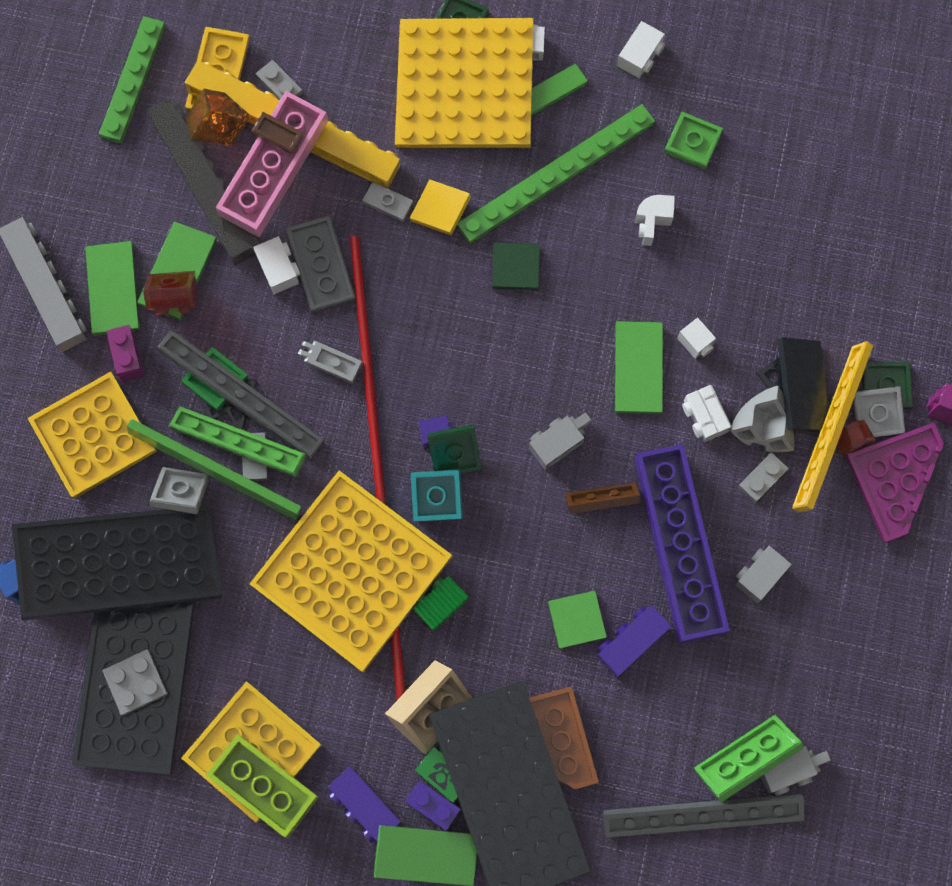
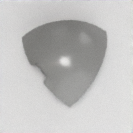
M779 386L759 393L749 400L738 412L732 423L731 432L740 441L749 446L752 443L762 445L765 451L768 452L794 451V432L787 429L784 395Z

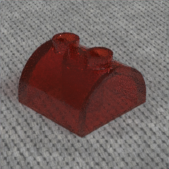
M195 271L149 274L143 290L147 310H155L157 315L167 314L169 309L178 308L180 313L191 312L193 310L192 307L197 305Z

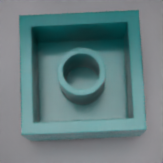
M460 470L411 473L413 521L463 518Z

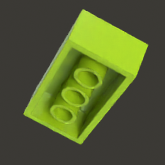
M238 734L206 774L208 778L285 838L291 836L319 798V796Z

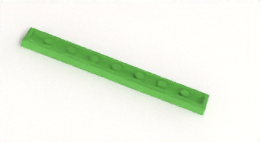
M131 419L128 423L127 430L129 435L294 520H297L299 517L300 505Z

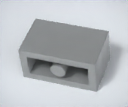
M768 546L765 550L760 548L751 558L754 561L750 568L744 566L736 576L739 581L735 586L756 604L763 599L791 566V563L771 546Z

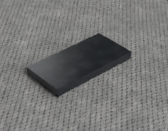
M782 337L778 339L787 429L821 432L829 410L821 341Z

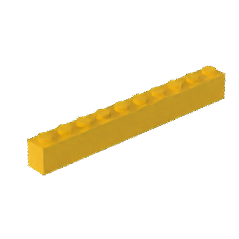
M197 60L185 81L188 93L215 106L219 105L224 95H228L247 112L244 120L254 125L262 112L272 115L280 101L274 94L268 91L264 93L258 90L252 83H244L229 72L223 73L209 62L203 63ZM328 121L310 151L343 169L387 189L400 168V159L395 153L391 151L385 152L371 141L364 142L358 139L354 133L338 129L330 121Z

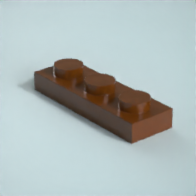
M635 482L565 493L570 514H581L586 511L606 510L612 507L631 506L632 504L640 503V494Z

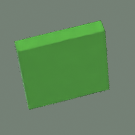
M681 112L664 153L706 170L723 128Z
M595 591L548 601L559 649L607 638Z

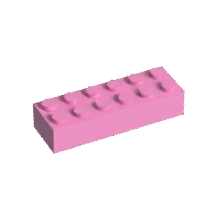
M285 91L271 116L304 133V137L295 153L292 155L258 137L216 206L220 217L257 237L261 236L328 123L325 111L288 91Z

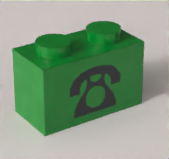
M433 747L415 771L454 803L458 797L441 748L437 750Z

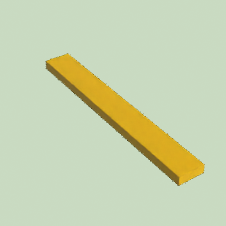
M868 341L852 346L792 509L797 512L809 511L814 508L873 345Z

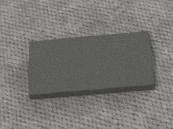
M330 215L286 228L311 313L356 301Z

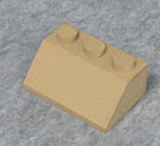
M434 661L385 714L398 731L422 753L426 754L438 741L429 714L471 699L472 696L452 669Z

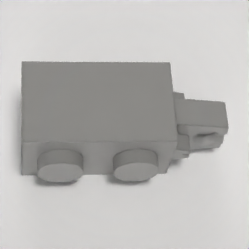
M586 413L576 419L573 416H566L563 419L559 417L550 423L548 430L545 432L538 431L530 438L529 450L544 470H547L583 444V434H585L583 429L591 423L590 417Z
M804 746L802 750L762 775L761 779L767 793L775 792L776 796L790 791L788 786L798 783L800 787L813 782L811 777L820 772L818 765L831 760L827 751L814 756L812 750L808 751L806 746Z

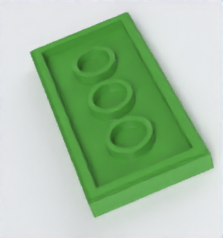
M174 222L139 297L138 305L181 321L217 242V238Z
M127 241L85 246L92 334L94 336L107 334L106 330L130 325L133 331L140 330L133 243Z
M616 321L615 413L662 414L663 323Z
M774 715L694 767V769L718 800L723 802L804 747L802 742Z
M379 825L373 877L473 886L477 852L471 834Z

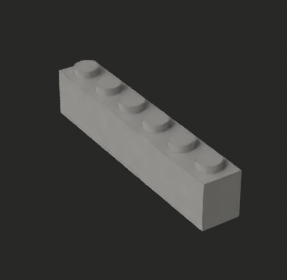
M21 217L1 227L0 235L56 346L61 352H64L86 341L87 339L83 332L87 331L81 318L76 319L74 312L77 309L72 300H66L64 293L67 290L61 279L56 280L54 274L57 273V270L52 261H46L44 255L48 253L41 241L37 243L34 236L38 234L33 224H27L24 218Z

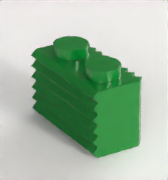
M450 576L446 579L443 577L439 578L432 585L434 590L427 596L424 593L413 608L414 612L432 632H435L469 600L468 595Z

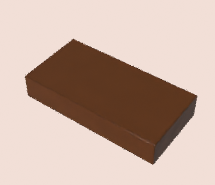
M265 112L261 113L251 131L253 135L292 155L304 137L303 132Z

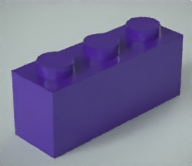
M652 605L647 609L644 606L641 607L633 615L635 620L630 625L624 623L615 632L618 636L612 642L607 639L598 648L600 653L597 655V658L616 679L671 628V625Z
M349 766L328 786L332 791L328 794L338 806L342 803L348 809L345 814L354 824L358 821L365 828L362 833L371 843L378 840L379 825L397 827L402 823L352 767Z

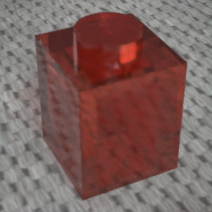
M859 420L842 429L836 449L842 456L862 449L876 439L866 421Z

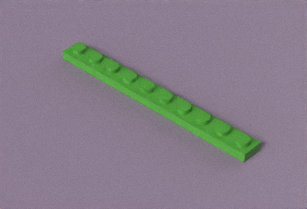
M641 104L457 224V228L469 244L475 242L655 124V120Z

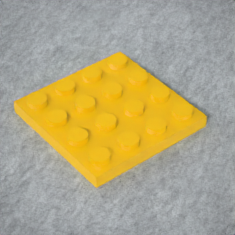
M112 372L107 373L28 418L73 499L157 452L155 447L128 434L127 425L132 419L139 423L140 421Z
M246 681L181 759L257 823L261 818L206 776L236 735L242 736L294 778L321 747V744Z

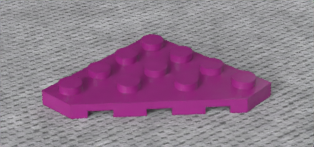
M935 423L925 425L845 456L883 544L903 537L909 532L911 522L918 510L924 490L944 445Z

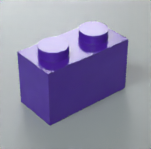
M418 781L405 801L446 831L461 811V809L421 781Z

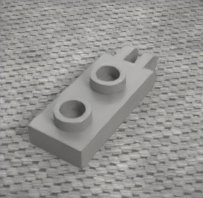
M303 341L301 346L309 350V352L299 349L297 354L305 358L304 363L353 384L362 366L361 360L317 341H314L313 344Z

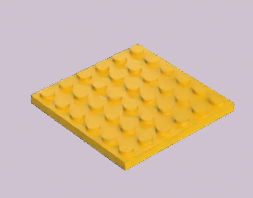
M533 18L400 19L395 129L396 148H531Z
M338 471L250 582V585L364 673L453 556L341 471Z

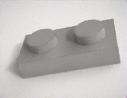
M273 60L256 73V77L278 100H281L285 91L297 97L303 94L302 89Z
M770 453L744 479L738 488L756 503L789 468L773 453Z

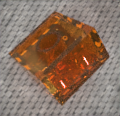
M205 88L186 116L190 139L228 146L233 145L250 119V114L225 92Z

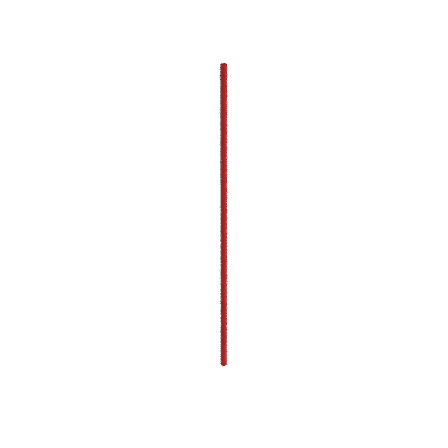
M351 236L350 245L376 498L386 505L359 236ZM399 627L390 638L397 700L406 692Z

